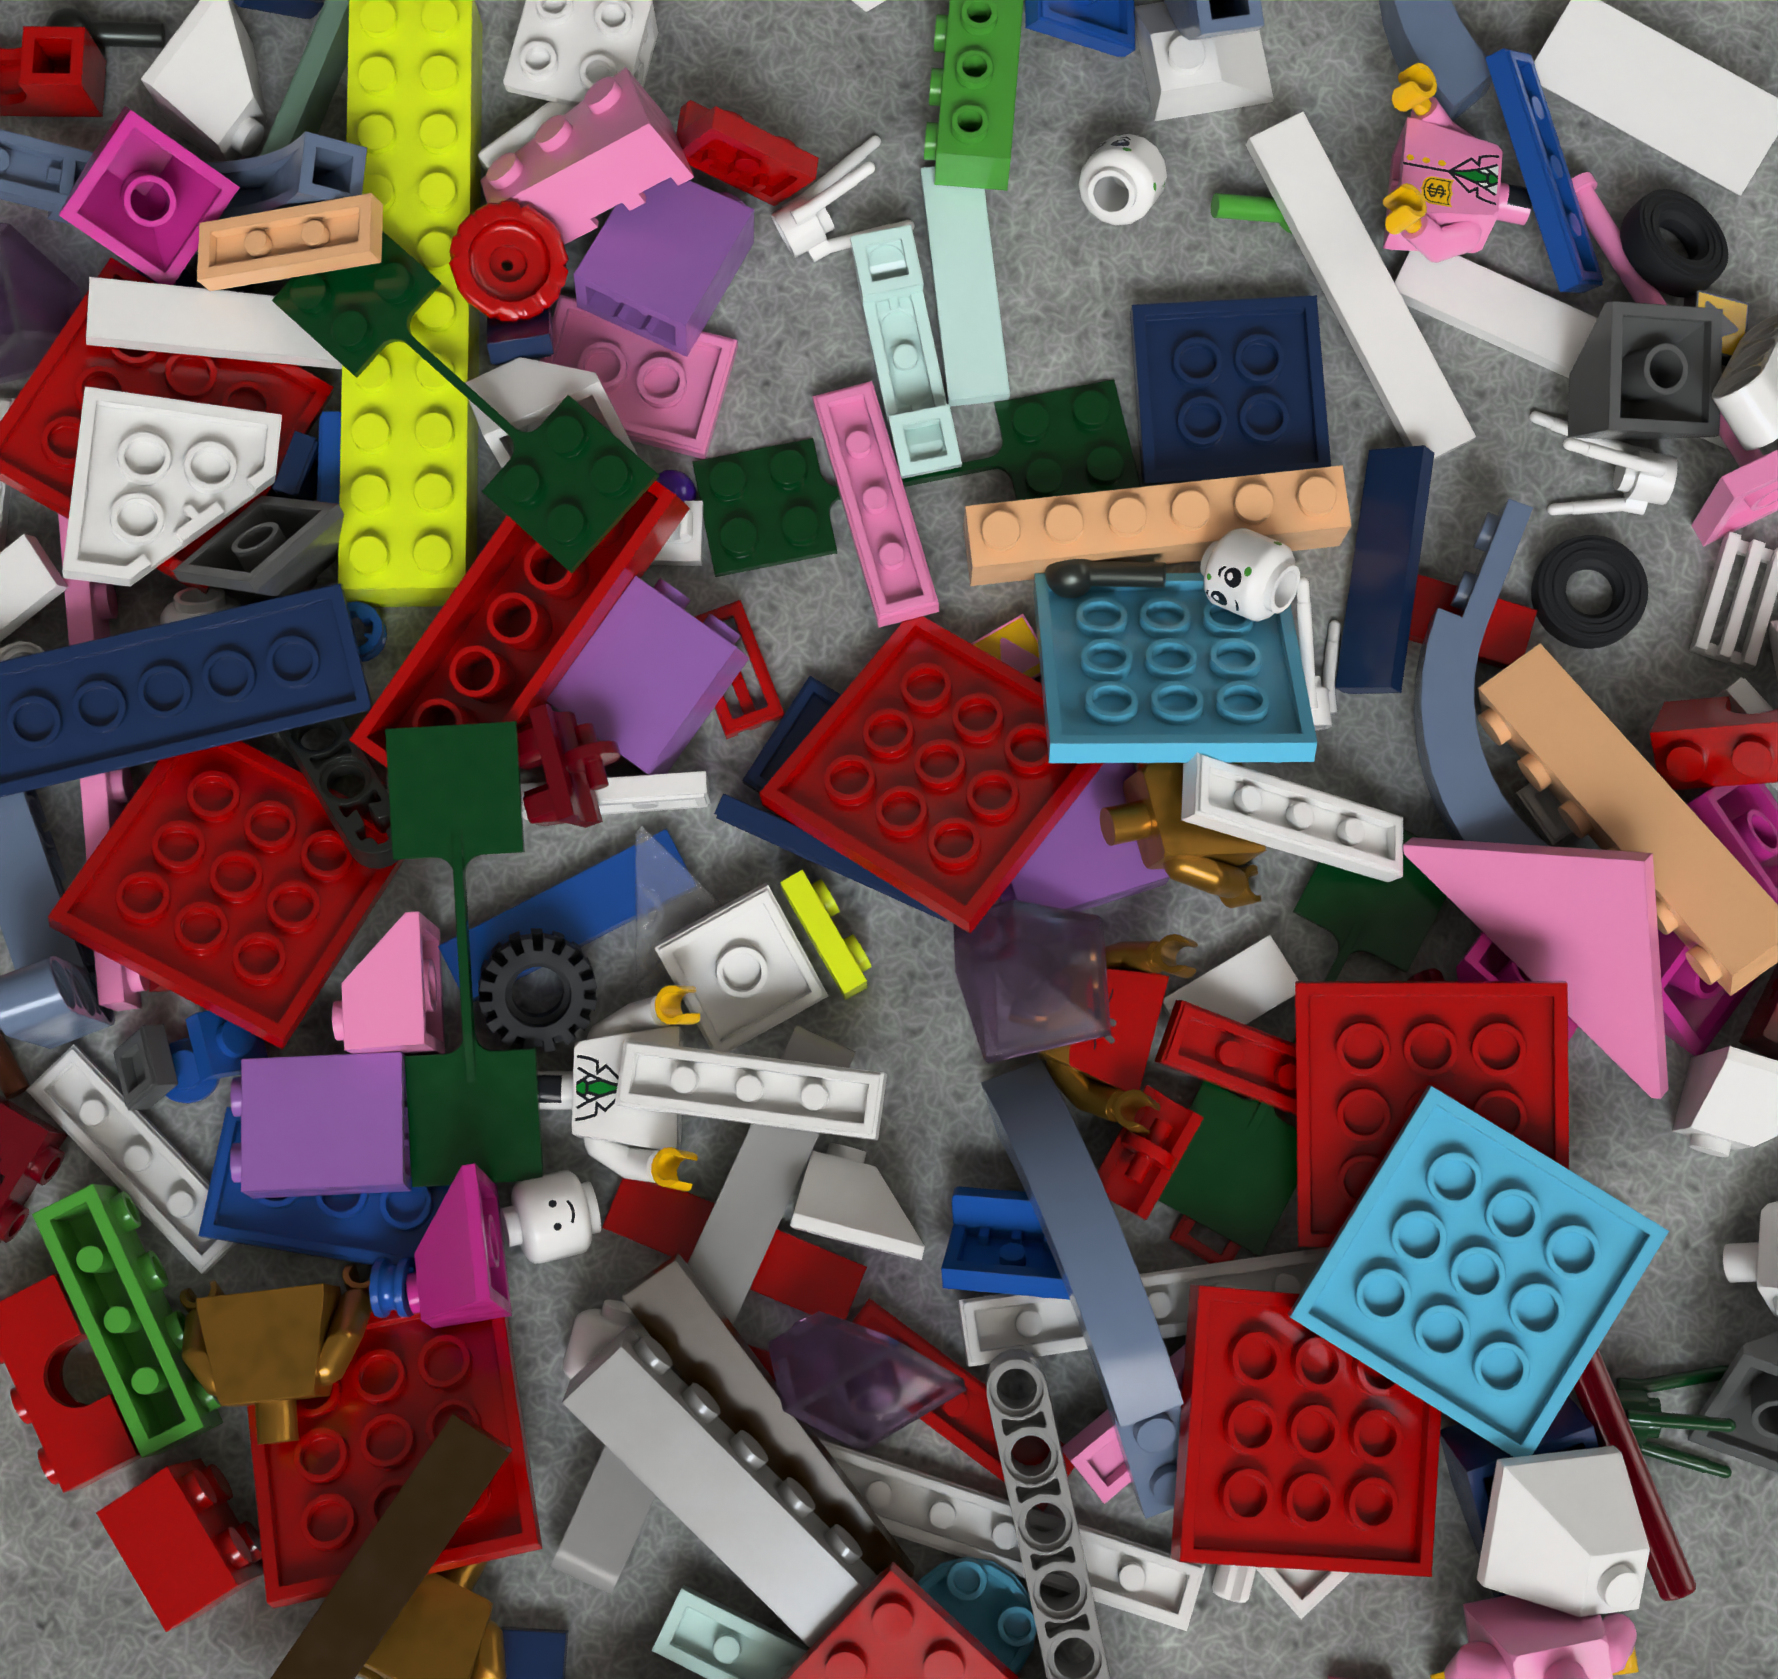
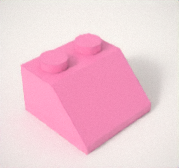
M419 911L405 912L341 983L342 1000L333 1002L332 1026L335 1039L337 1041L344 1040V1050L352 1054L402 1052L405 1056L445 1053L441 952L438 948L440 945V929Z

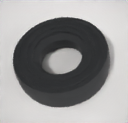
M1670 189L1652 191L1642 197L1628 211L1622 221L1620 238L1629 262L1647 283L1665 294L1687 298L1697 291H1704L1720 277L1727 266L1728 246L1719 224L1700 203L1686 194ZM1659 227L1671 232L1681 241L1688 253L1689 259L1680 256L1668 246L1661 235Z
M1584 535L1560 543L1544 557L1533 577L1531 600L1533 609L1537 610L1536 616L1539 622L1558 641L1576 648H1601L1619 641L1638 624L1647 605L1648 581L1640 561L1626 546L1608 537ZM1580 570H1594L1602 574L1609 581L1613 597L1606 611L1600 614L1589 615L1581 613L1571 605L1567 598L1566 585L1573 573Z

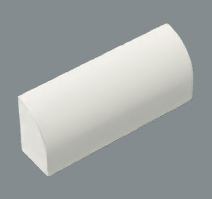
M1570 0L1534 61L1543 88L1738 196L1742 195L1778 136L1777 97L1601 0Z

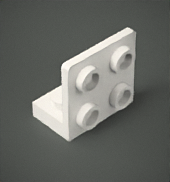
M526 0L503 79L505 89L511 93L576 106L584 100L587 91L597 81L605 77H614L625 67L640 85L644 87L658 36L653 1Z

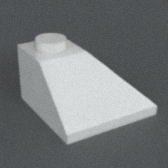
M200 0L141 80L173 132L220 162L239 160L242 155L249 156L258 148L264 136V125L267 122L254 47L231 0Z
M1165 2L1135 6V27L1154 121L1273 102L1274 97L1260 30L1188 40L1176 28Z
M518 357L465 382L511 425L523 432L537 429L565 397L569 395L637 455L595 372ZM469 400L483 437L503 468L513 455V441L505 431Z
M1731 1046L1691 1057L1672 1131L1690 1136V1148L1719 1157H1729L1730 1149L1738 1150L1755 1147L1778 1136V1061Z
M830 1142L826 1154L812 1150L790 1226L799 1231L921 1261L925 1246L877 1167L864 1164L867 1152Z
M1615 1446L1497 1459L1477 1573V1580L1483 1587L1578 1617L1639 1609L1650 1547L1622 1452Z

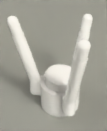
M874 135L802 194L781 205L782 208L771 214L780 236L794 258L808 252L813 262H816L830 253L852 248L850 236L910 224L913 231L915 227L912 220H905L827 239L825 235L835 229L825 207L875 171L873 162H865L849 173L880 146L881 139L879 136Z
M1533 411L1529 415L1531 422L1568 436V421L1539 411ZM1566 438L1563 442L1565 449L1615 464L1613 487L1615 490L1623 491L1624 495L1622 498L1552 503L1548 506L1547 512L1550 515H1579L1623 511L1644 515L1648 503L1664 505L1669 500L1677 477V459L1671 455L1655 453L1650 448L1630 445L1619 440Z
M1301 577L1297 586L1299 650L1315 731L1332 727L1331 714L1337 713L1335 684L1341 624L1338 620H1332L1329 623L1321 684V677L1315 676L1309 581L1307 578Z

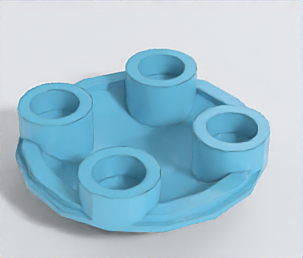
M962 1557L940 1563L919 1580L918 1585L1013 1673L1017 1674L1022 1669L1034 1648L1036 1625L1029 1593L1014 1573L992 1560Z

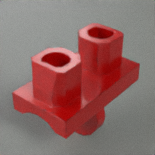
M1146 1085L1142 1092L1159 1103L1161 1108L1158 1111L1151 1106L1141 1107L1135 1114L1134 1122L1144 1126L1150 1133L1145 1137H1141L1122 1126L1097 1170L1109 1200L1144 1221L1148 1219L1204 1118L1174 1102L1149 1085Z

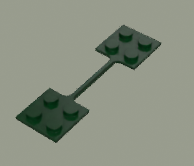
M383 231L381 263L291 278L272 301L356 378L388 344L393 342L406 343L511 437L514 444L512 457L482 492L571 573L579 567L660 476L569 395L565 397L537 429L523 432L511 425L411 334L410 322L413 315L442 283Z
M1114 379L995 402L994 406L1002 438V447L997 454L988 458L963 462L962 467L902 479L904 487L999 469L1010 477L1016 500L1141 487ZM813 438L692 461L700 501H703V518L715 577L837 554L830 519V509L841 498L837 486L828 484L821 475Z
M517 721L385 729L393 860L441 858L452 867L454 881L463 1041L460 1047L451 1053L404 1056L412 1187L451 1185L462 1165L474 1163L494 1183L541 1178L544 1176L536 1048L492 1051L482 1047L475 1036L466 889V869L470 861L475 857L487 854L525 852Z
M1403 829V844L1412 837L1420 838ZM1403 852V877L1391 882H1384L1319 862L1293 913L1327 930L1335 937L1338 944V953L1324 981H1336L1348 957L1355 952H1367L1407 973L1447 896ZM1295 1034V1036H1294V1038H1293V1040H1292V1043H1295V1044H1296V1034ZM1203 1080L1189 1109L1204 1118L1158 1201L1260 1256L1297 1186V1129L1282 1121L1276 1115L1274 1107L1257 1100L1241 1099L1227 1090Z

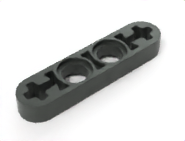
M342 717L278 732L352 857L359 864L368 868L381 869L396 863L398 860H393L389 794L363 751L349 741L352 733ZM315 728H326L333 731L336 735L333 743L321 750L307 749L300 742L306 732ZM345 775H354L365 782V787L361 793L348 799L338 798L331 794L329 788L333 781ZM370 811L371 820L380 833H387L388 840L384 843L377 844L373 838L366 837L364 822L361 817Z

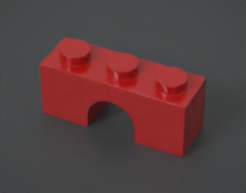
M23 26L22 47L0 48V116L103 117L106 59L85 27Z
M1729 696L1664 702L1652 726L1650 737L1656 770L1673 790L1778 782V708L1755 714L1734 713L1731 710Z
M53 1274L0 1301V1364L5 1363L15 1385L10 1390V1396L17 1414L24 1423H32L42 1447L38 1449L37 1454L44 1474L52 1484H60L63 1493L82 1489L142 1457L113 1394H109L91 1404H84L72 1397L65 1387L63 1381L65 1359L76 1345L88 1338L59 1274Z

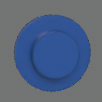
M190 1038L180 1039L169 1044L178 1085L165 1096L173 1101L186 1104L206 1099L217 1088L220 1078L200 1081Z

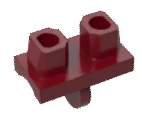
M546 703L529 709L531 722L518 729L520 768L530 770L543 765L547 780L546 784L524 792L523 802L529 822L544 827L568 823L585 828L603 822L595 790L609 786L605 766L614 763L620 758L621 754L618 743L609 740L597 741L593 723L577 725L573 712L552 711L551 705Z

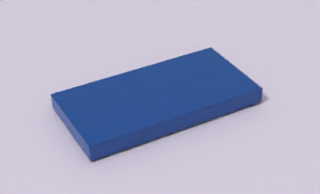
M227 1107L198 1236L373 1266L374 1261L378 1257H387L395 1265L398 1264L399 1259L402 1257H412L415 1259L414 1253L451 1185L412 1187V1191L253 1199L241 1192V1182L234 1183L231 1177V1146L233 1143H241V1117H234L231 1107Z

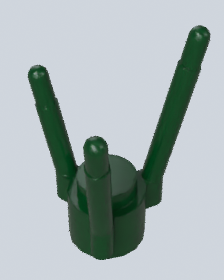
M1719 1365L1644 1379L1617 1378L1615 1390L1642 1455L1721 1478H1729L1732 1471L1727 1465L1647 1441V1438H1658L1661 1428L1721 1432L1734 1431L1736 1423L1730 1418L1662 1412L1659 1398L1647 1396V1393L1720 1381L1730 1365Z

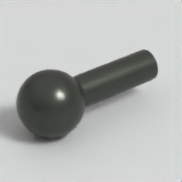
M67 7L53 12L45 25L50 27H85L97 46L164 48L163 23L91 21L82 11Z
M1070 559L1048 565L1045 570V577L1050 589L1055 594L1064 598L1080 597L1088 592L1092 586L1165 588L1166 563Z

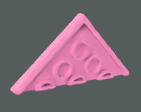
M1412 837L1403 844L1404 855L1532 981H1566L1568 983V1016L1651 1098L1661 1099L1669 1087L1653 853Z

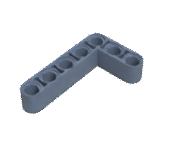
M35 789L0 798V927L15 968L14 971L0 976V1029L8 1037L52 1049L114 1025L115 1017L113 1010L98 1005L95 958L92 949H84L83 944L49 927L48 915L66 890L63 889L61 882L67 880L50 830L43 831L41 823L47 822Z

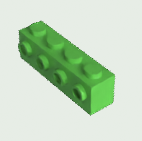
M950 0L949 14L936 15L934 52L945 53L944 68L931 69L929 106H940L939 123L927 122L924 148V160L936 161L934 185L1008 190L1024 0Z
M91 1184L33 1213L32 1216L141 1457L145 1458L163 1454L222 1424L223 1420L217 1409L221 1405L217 1397L209 1395L182 1359L186 1317L180 1310L173 1312L162 1289L169 1284L166 1271L157 1255L152 1250L145 1252L135 1230L142 1225L141 1218L130 1196L125 1191L118 1193L115 1186Z

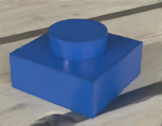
M210 1011L197 1012L185 1019L200 1081L241 1075V1059L268 1058L262 1038Z

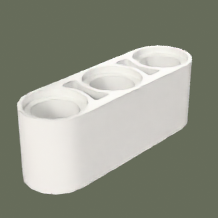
M1778 313L1764 319L1744 334L1711 396L1739 443L1746 451L1761 448L1778 439Z

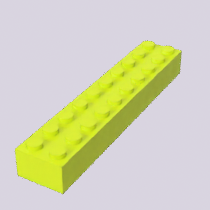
M349 0L346 142L367 147L362 194L372 193L383 204L382 231L442 283L413 315L410 322L411 334L465 383L479 376L480 311L468 304L457 290V285L449 266L451 260L449 250L452 238L457 234L458 226L469 214H473L476 209L481 207V163L478 154L481 151L483 24L475 0ZM403 342L388 344L358 378L342 365L339 506L344 513L338 546V584H343L347 602L358 601L371 607L443 606L477 558V419L468 398L409 345Z

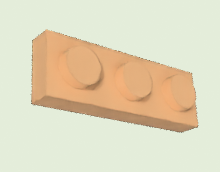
M372 193L202 222L199 224L197 281L209 291L381 263L383 204Z

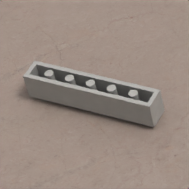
M627 1326L569 1381L562 1403L811 1648L881 1573L876 1575L860 1559L862 1556L861 1548L843 1527L835 1524L830 1529L813 1512L815 1509L814 1501L796 1480L788 1477L782 1481L765 1464L768 1461V1457L761 1445L750 1434L743 1430L735 1434L718 1417L720 1408L703 1387L697 1383H692L688 1386L670 1368L673 1365L670 1356L655 1339L648 1335L640 1338Z

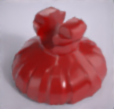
M514 201L488 203L476 209L473 214H469L458 226L457 234L452 238L449 250L451 257L449 266L456 282L457 290L468 304L489 318H497L502 322L530 320L542 314L544 309H548L559 298L561 288L565 286L568 275L566 264L569 258L561 238V233L550 219H547L529 204L522 207L518 202ZM502 263H510L512 269L505 271L502 268Z

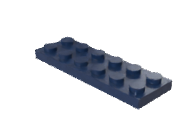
M335 584L0 662V798L370 711L373 703L343 584Z

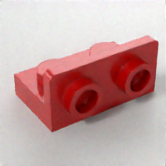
M692 100L681 106L676 135L690 166L773 206L778 205L816 180L819 158L796 147L791 140L781 136H774L745 121L741 115L733 111L723 110L717 106L710 110Z

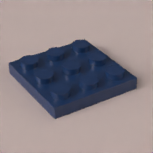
M1317 295L1132 305L1130 324L1142 487L1331 467Z

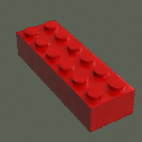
M655 481L573 573L568 571L507 515L349 741L387 767L385 729L517 721V728L519 729L530 723L531 718L528 710L545 703L552 705L546 701L633 578L635 576L640 579L690 508L676 494Z

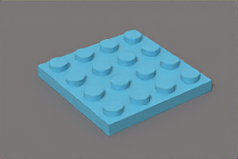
M1035 573L1033 594L1049 763H1188L1197 752L1223 762H1314L1317 737L1291 604L1283 612L1274 613L1270 618L1256 622L1212 604L1205 593L1204 576L1201 573H1166L1165 588L1092 586L1088 592L1077 598H1064L1055 594L1047 584L1045 573Z
M1428 1085L1288 1315L1293 1320L1511 1456H1529L1536 1450L1669 1231L1433 1086Z

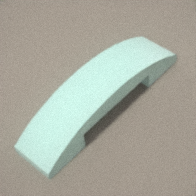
M910 224L850 236L869 343L890 439L901 479L962 467L950 405L946 402L923 294L924 283L912 226Z

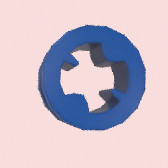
M358 601L347 602L351 619L359 618L364 626L373 625L372 634L364 633L368 641L358 646L362 662H367L377 657L384 649L387 640V628L377 611L368 604Z
M378 1257L374 1261L369 1284L370 1304L374 1316L386 1318L390 1315L391 1310H396L401 1317H411L414 1315L409 1306L406 1286L407 1274L416 1272L414 1258L402 1257L399 1259L398 1264L395 1265L387 1257Z

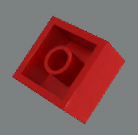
M201 1458L165 1467L96 1512L166 1632L200 1617L264 1575L263 1561L261 1560L260 1534L250 1522L239 1523L227 1503L228 1500L233 1498L229 1482L216 1465L210 1464L206 1467Z

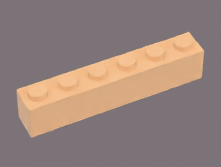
M1343 465L970 505L965 506L963 530L970 586L1032 580L1035 573H1045L1048 565L1070 559L1165 562L1166 565L1197 562L1202 560L1206 549L1211 543L1219 541L1228 532L1238 528H1247L1290 547L1291 551L1340 546L1352 525Z
M1541 643L1478 687L1482 713L1477 717L1481 726L1497 745L1501 746L1507 742L1521 757L1517 761L1518 766L1525 778L1536 790L1541 792L1548 788L1562 804L1558 807V811L1564 822L1576 836L1583 838L1589 835L1601 850L1653 853L1658 930L1665 935L1673 931L1689 949L1685 953L1689 964L1704 982L1712 985L1717 981L1732 996L1778 963L1777 903Z

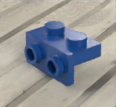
M962 1186L954 1189L952 1195L953 1227L941 1267L943 1288L1070 1300L1026 1192Z

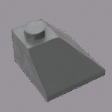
M1619 301L1605 303L1569 374L1568 437L1645 440L1719 436L1720 410L1711 396L1721 377L1723 309Z
M261 495L176 567L173 573L180 582L273 597H283L312 590L317 584V577L335 562L344 513L338 503Z
M1778 1331L1742 1345L1698 1414L1708 1417L1730 1418L1736 1423L1735 1430L1732 1432L1689 1430L1688 1441L1778 1472Z

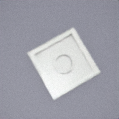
M766 882L653 944L674 984L696 987V992L685 994L683 1000L690 1013H700V1021L696 1024L710 1049L714 1051L730 1052L828 997L825 988Z

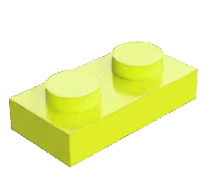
M802 869L781 881L782 892L844 999L847 1000L866 989L867 980L863 972L870 969L872 965L854 934L843 939L834 925L831 917L838 914L840 910L823 880L820 879L811 884Z

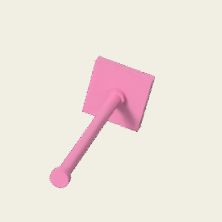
M1585 172L1572 178L1571 180L1585 224L1634 302L1667 305L1660 292L1647 283L1629 262L1622 247L1620 229L1595 192L1598 183L1590 172ZM1721 412L1719 436L1740 468L1719 479L1692 523V527L1703 547L1724 537L1730 531L1735 532L1778 511V450L1763 455L1759 448L1749 451L1744 450Z

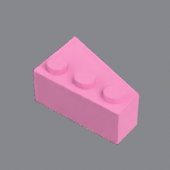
M625 67L614 77H605L597 81L587 91L584 100L566 114L556 115L548 119L538 129L535 138L517 152L507 153L499 157L489 167L486 176L480 182L487 204L500 203L501 201L518 202L522 207L529 204L552 221L561 233V238L565 245L598 228L599 221L595 216L620 203H623L631 211L646 203V195L643 191L670 177L679 186L694 178V175L671 121Z

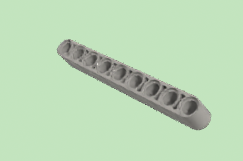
M796 1025L781 1059L850 1068L856 1051ZM757 1124L750 1125L687 1264L732 1325L738 1316L820 1133ZM672 1365L670 1368L683 1380V1378ZM606 1445L602 1450L550 1567L611 1594L656 1495Z

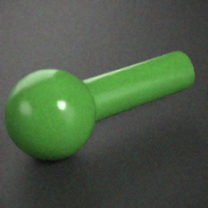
M1215 193L1212 197L1211 215L1213 218L1279 223L1285 231L1292 234L1273 197Z

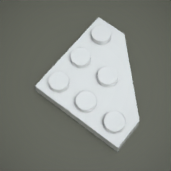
M85 386L62 569L63 578L130 587L274 484L282 415Z

